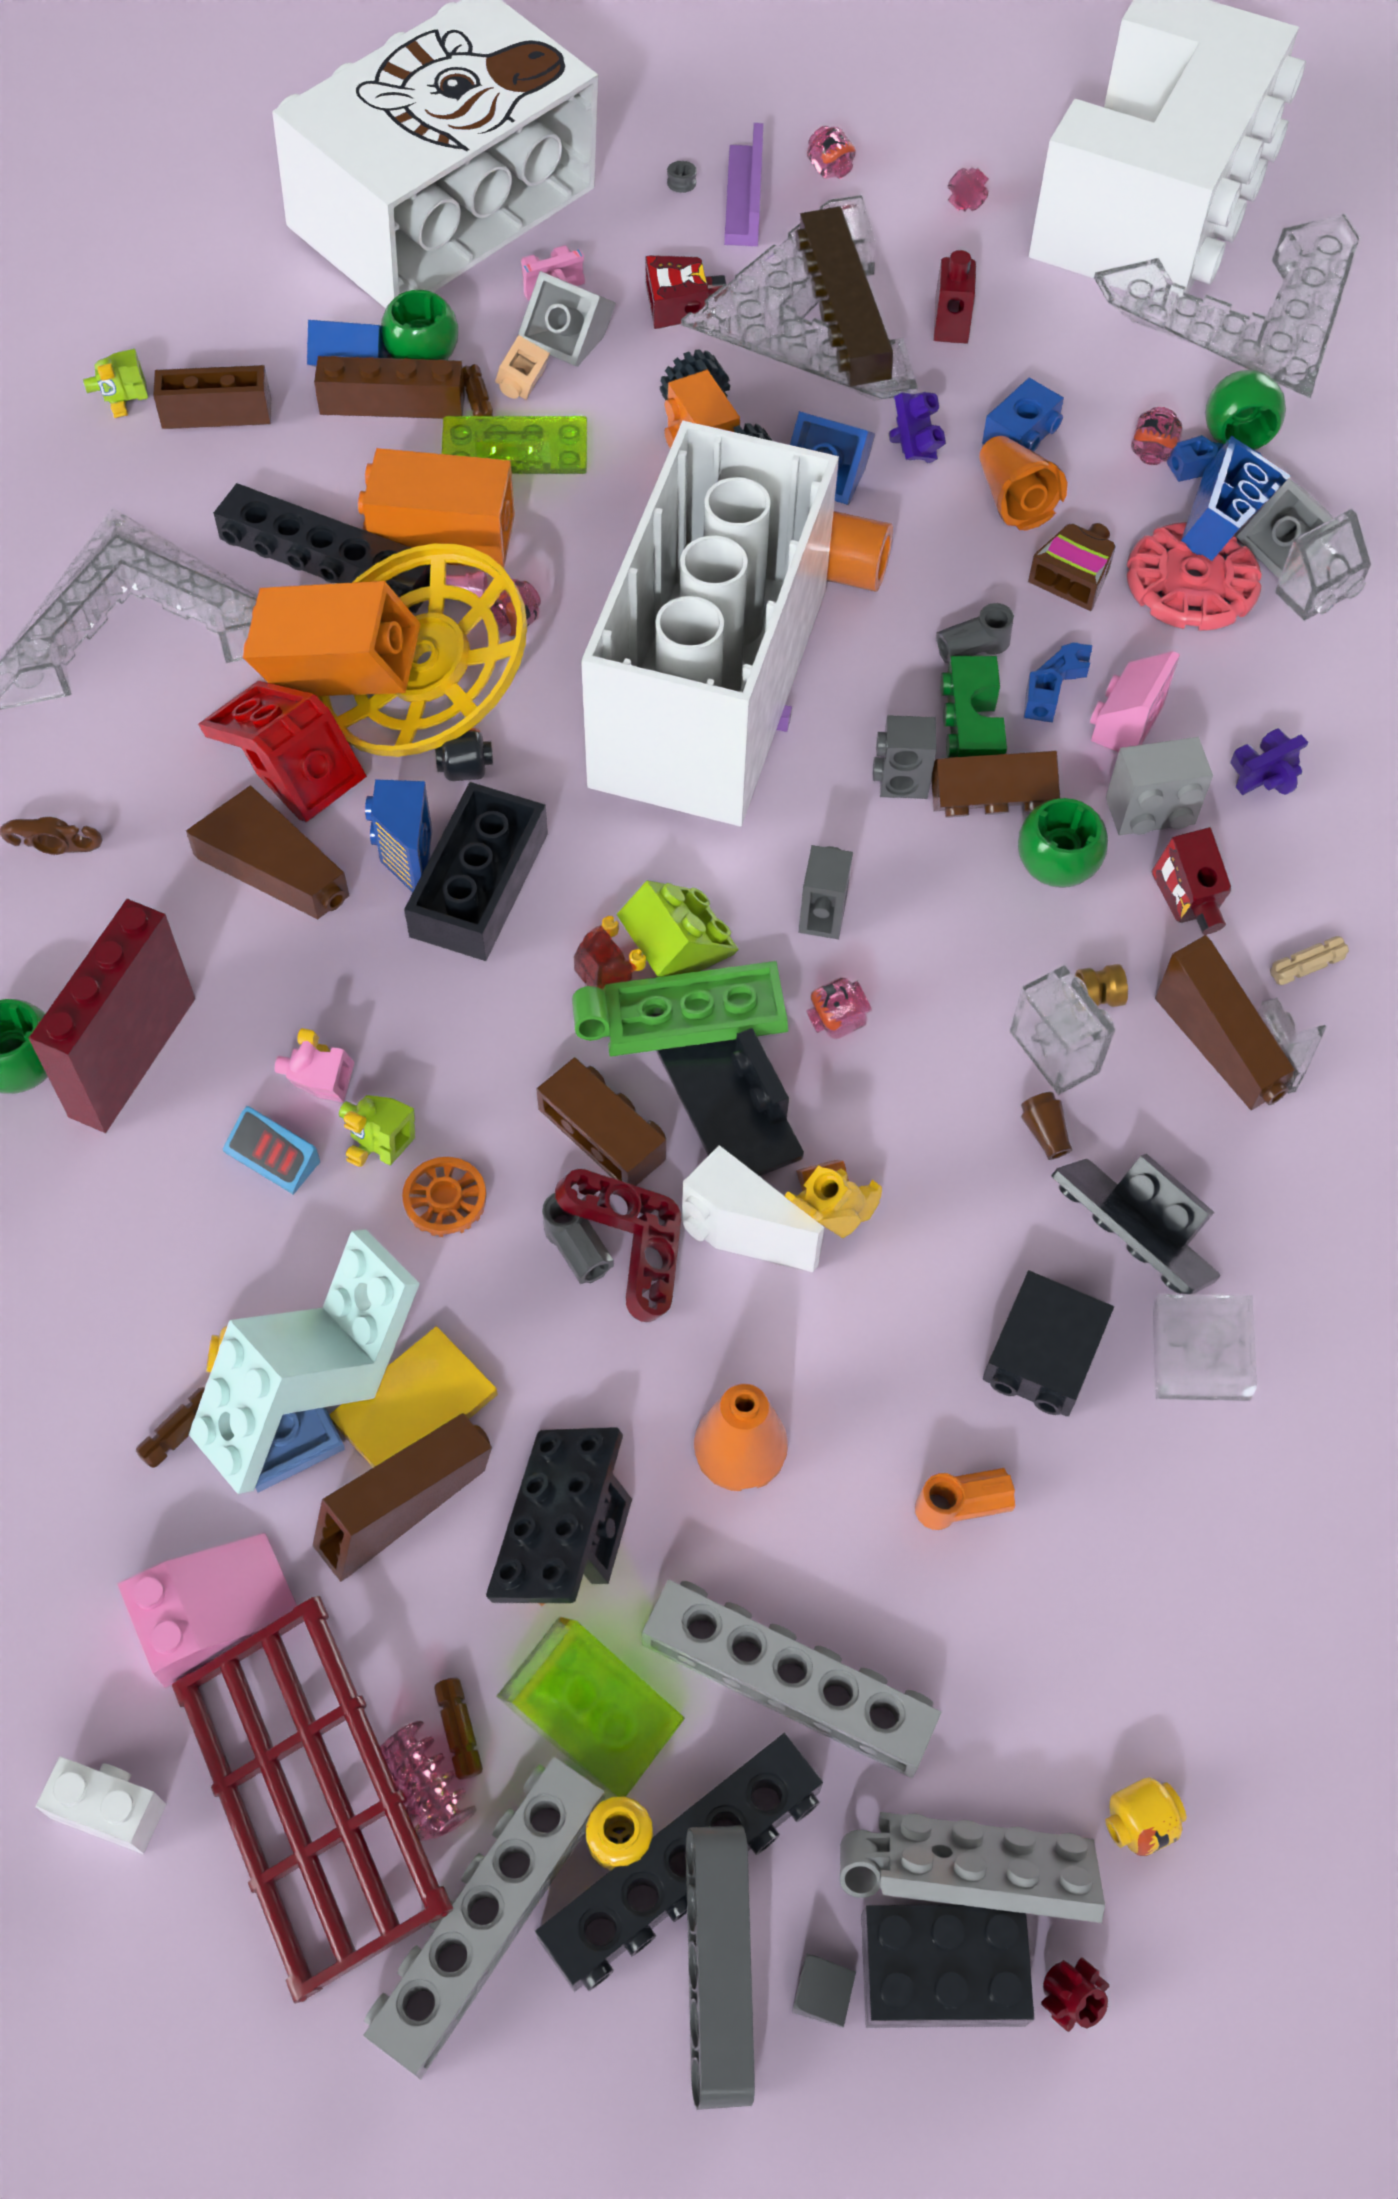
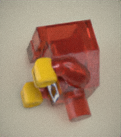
M608 915L604 917L601 925L589 931L584 936L583 942L579 944L573 956L574 971L587 986L598 987L602 990L605 984L632 980V972L641 971L646 966V956L642 955L640 949L632 950L629 954V960H625L623 952L611 938L615 937L619 931V923L617 921L614 922L613 916Z

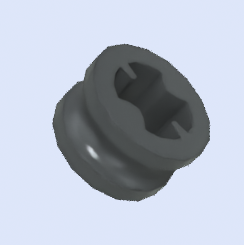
M676 161L668 166L667 185L671 190L678 193H686L695 188L697 170L694 164L687 161Z

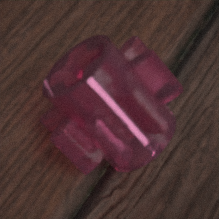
M971 167L969 171L966 168H961L948 183V189L953 193L948 198V201L958 211L962 209L965 212L968 208L971 211L978 209L988 197L989 191L984 185L989 178L979 168L974 169Z

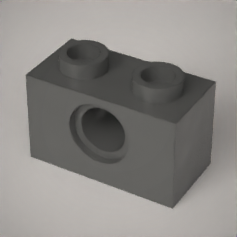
M811 845L803 884L798 933L839 940L847 900L853 852L841 850L833 846L821 847Z

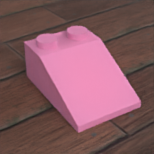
M266 1533L164 1561L117 1584L152 1673L164 1688L172 1685L185 1675L193 1673L291 1612L297 1606Z

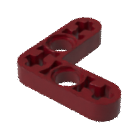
M586 1169L572 1170L556 1185L555 1198L558 1205L572 1215L633 1233L626 1289V1306L629 1313L641 1322L656 1320L670 1309L673 1299L681 1227V1211L673 1199L623 1181ZM574 1184L579 1186V1193L586 1195L584 1198H577V1191L571 1188ZM598 1191H600L598 1197L594 1196ZM610 1195H618L624 1199L628 1210L626 1215H620L612 1209L609 1199ZM655 1210L659 1211L658 1216L661 1220H664L665 1223L662 1225L658 1224V1217L651 1213ZM646 1248H653L661 1255L663 1264L660 1269L652 1267L645 1258ZM649 1290V1299L656 1303L653 1307H649V1300L642 1297V1294Z

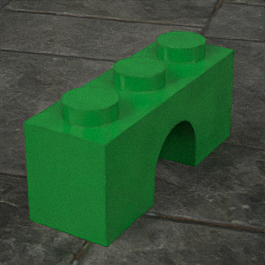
M950 656L948 672L941 673V696H947L948 703H944L943 723L944 727H950L951 734H947L946 739L947 758L1007 753L1004 717H985L977 713L995 712L1000 690L997 656Z

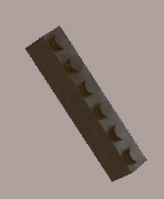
M837 206L800 213V229L795 230L796 246L798 252H804L803 264L806 275H812V293L814 299H820V316L822 323H828L830 347L837 348L836 361L839 372H845L850 387L892 379L893 349L842 207Z

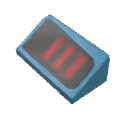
M246 1106L241 1112L223 1147V1152L293 1195L320 1163L315 1146L249 1106Z

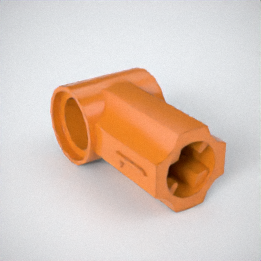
M1005 1468L960 1476H953L948 1473L935 1474L925 1482L915 1503V1514L925 1527L932 1530H942L956 1521L1012 1512L1016 1505L1014 1498L1015 1489L1011 1475H1008ZM930 1496H943L948 1500L950 1508L941 1509L936 1507L932 1503Z

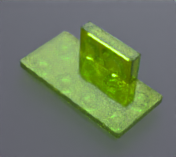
M446 416L443 418L441 454L511 460L512 474L587 473V417Z

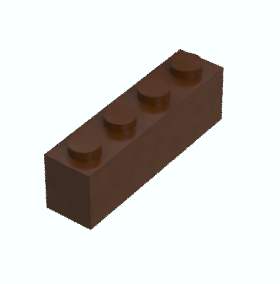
M318 356L314 385L320 415L433 419L463 418L465 387L462 361Z

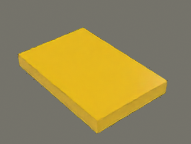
M435 1326L387 1366L374 1399L341 1404L329 1416L335 1427L374 1468L458 1415L464 1413L470 1419L494 1399L498 1392L497 1388Z

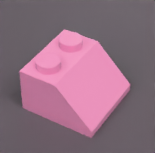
M1171 651L1132 661L1127 664L1121 677L1114 675L1105 694L1108 697L1106 703L1099 701L1092 714L1090 723L1094 724L1095 728L1091 741L1116 752H1119L1120 748L1142 745L1165 704L1180 654Z

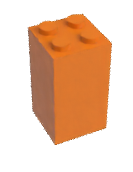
M376 448L373 463H367L366 491H360L358 498L359 514L365 516L363 530L411 548L434 543L458 544L471 547L489 555L504 568L515 517L511 460ZM446 563L447 565L468 566L460 563Z
M385 581L264 587L259 589L256 605L253 607L252 621L247 640L244 643L242 658L268 683L312 693L316 696L406 693L421 623Z

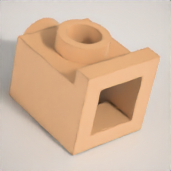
M518 335L499 366L495 380L500 385L502 393L512 399L520 396L527 400L537 381L545 371L550 353Z

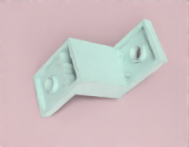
M366 1229L351 1231L323 1308L233 1319L228 1323L197 1413L192 1422L189 1436L237 1494L254 1491L283 1414L374 1399L420 1283Z

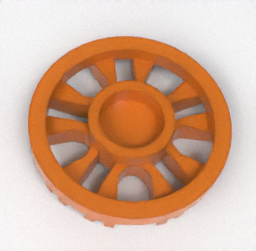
M437 1157L423 1162L410 1173L403 1187L402 1200L406 1214L416 1228L418 1227L422 1232H430L432 1236L439 1235V1237H443V1234H451L458 1231L463 1233L465 1229L469 1230L472 1223L480 1219L486 1203V1187L480 1172L469 1162L455 1157ZM443 1167L445 1177L437 1178L435 1168ZM455 1167L466 1171L464 1176L458 1181L451 1178ZM424 1173L432 1180L428 1187L416 1183L418 1178ZM476 1181V1185L462 1190V1188ZM410 1194L426 1195V1197H410ZM478 1197L476 1205L465 1203L464 1199ZM421 1206L429 1207L420 1217L413 1210ZM459 1208L468 1214L465 1218L457 1211ZM436 1213L438 1216L435 1223H430L431 1218ZM447 1216H452L457 1221L451 1224H443Z

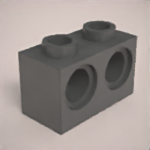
M887 715L885 732H877L876 756L881 757H874L873 781H880V797L928 799L936 755V717Z

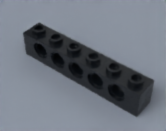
M238 483L234 485L213 512L220 540L225 541L229 545L239 546L255 552L263 558H270L284 563L295 570H302L321 577L330 583H352L357 577L378 562L393 554L411 548ZM431 564L402 572L386 581V583L398 597L416 589L430 586ZM423 602L412 605L408 609L416 613Z
M784 1732L652 1838L648 1851L640 1860L628 1866L613 1868L535 1930L538 1941L574 1992L583 1985L588 1991H591L614 1972L610 1963L627 1950L632 1957L651 1943L657 1936L652 1929L669 1916L673 1922H676L687 1914L686 1877H680L673 1873L669 1863L677 1853L686 1852L688 1828L712 1827L719 1820H730L736 1825L744 1827L748 1851L752 1849L755 1855H758L778 1839L780 1834L776 1828L791 1816L796 1822H799L820 1804L816 1796L821 1791L823 1781ZM762 1787L770 1788L779 1796L780 1804L770 1811L761 1810L752 1801L751 1795L753 1792ZM639 1885H647L653 1888L658 1895L655 1906L647 1911H638L632 1908L627 1899L633 1888ZM599 1918L609 1920L616 1928L614 1938L603 1946L590 1943L585 1936L588 1925Z

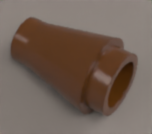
M1053 1092L1035 1095L1021 1104L1024 1112L1021 1118L1045 1151L1048 1160L1060 1158L1072 1151L1062 1101L1056 1100Z

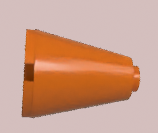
M1006 436L993 437L983 445L979 460L1001 519L1008 526H1016L1018 530L1024 531L1037 528L1049 521L1056 514L1053 509L1060 500L1064 502L1067 496L1068 482L1064 472L1053 462Z
M737 1384L729 1388L701 1419L695 1432L694 1450L701 1471L714 1484L730 1491H742V1489L763 1487L780 1473L787 1457L788 1440L785 1428L764 1392L751 1384Z

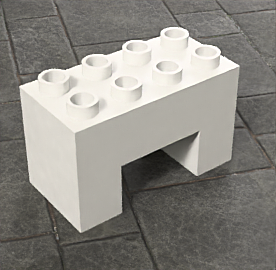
M1133 0L1122 18L1104 107L1074 99L1050 139L1029 257L1182 307L1195 280L1211 284L1220 266L1226 242L1217 240V238L1231 243L1234 241L1245 214L1247 200L1251 202L1255 200L1263 182L1268 161H1275L1282 146L1289 123L1288 120L1281 119L1285 103H1292L1306 65L1305 60L1291 56L1299 27L1210 0Z

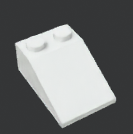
M720 1145L683 1181L682 1222L686 1231L696 1240H706L716 1249L813 1272L818 1267L824 1227Z

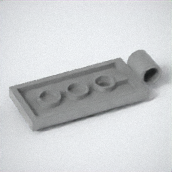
M880 1812L879 1829L881 1833L854 1830L847 1833L840 1844V1884L843 1890L853 1897H869L881 1888L883 1895L1097 1923H1102L1105 1901L1094 1839L1082 1838L1072 1833L1058 1835L1034 1832L1023 1827L1003 1828L979 1825L969 1820L956 1822L927 1818L920 1814L901 1815Z

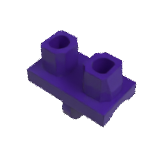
M901 392L894 396L898 415L896 417L898 427L889 431L890 442L901 443L902 453L905 454L906 460H924L926 463L937 460V450L946 444L942 428L931 424L930 415L936 413L940 408L938 396L935 393L929 392L918 394Z
M1277 728L1262 738L1259 747L1264 752L1263 754L1259 755L1248 744L1237 748L1230 761L1235 771L1240 775L1236 789L1242 795L1262 785L1269 791L1275 788L1284 795L1295 791L1298 785L1297 776L1302 774V768L1299 765L1300 750L1307 747L1308 741L1302 734L1290 739Z

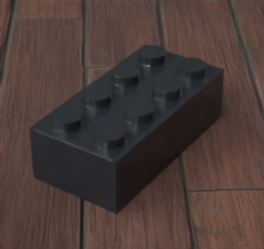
M469 782L404 908L409 937L487 961L548 835L546 805Z

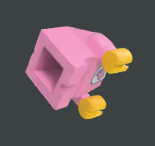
M301 1028L297 1037L298 1043L301 1045L300 1048L293 1049L291 1058L278 1056L275 1062V1072L285 1074L286 1078L294 1086L318 1098L344 1103L354 1061L344 1049L332 1047L330 1050L327 1045L318 1044L319 1037L313 1030Z

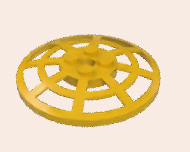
M434 543L417 546L393 554L378 562L352 582H386L402 572L431 564L430 586L416 589L399 597L407 608L429 600L428 613L415 616L421 625L406 693L375 694L370 698L367 695H354L358 706L339 716L334 712L329 696H317L330 709L349 745L360 751L378 756L400 757L420 754L441 747L445 742L462 736L477 725L498 704L510 687L520 666L526 645L527 619L525 605L517 586L504 568L489 555L474 548L458 544ZM446 563H460L473 566L488 573L494 579L483 595L478 597L475 593L465 588L446 585ZM505 589L516 611V637L514 640L499 644L498 625L490 608ZM445 599L461 601L472 607L458 624L452 618L443 614ZM483 619L488 633V647L470 650V644L466 635ZM431 651V656L426 662L417 664L422 654ZM510 657L501 678L490 694L477 707L473 700L487 684L495 668L496 661ZM485 663L478 679L471 689L465 693L457 683L463 677L467 666ZM446 694L454 703L448 709L422 719L427 702ZM396 697L411 702L405 720L389 717L380 712L379 709ZM459 712L465 716L456 725L436 736L412 743L417 730L441 724ZM369 717L372 721L383 727L400 730L401 732L394 746L375 745L353 735L347 728Z

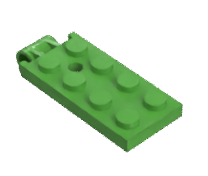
M777 961L605 984L603 990L594 986H586L575 991L572 996L575 1033L581 1039L589 1041L610 1037V1042L608 1043L610 1057L734 1040L737 1033L753 1028L756 1036L788 1032V1020ZM653 1014H662L660 1016L651 1017V1015Z

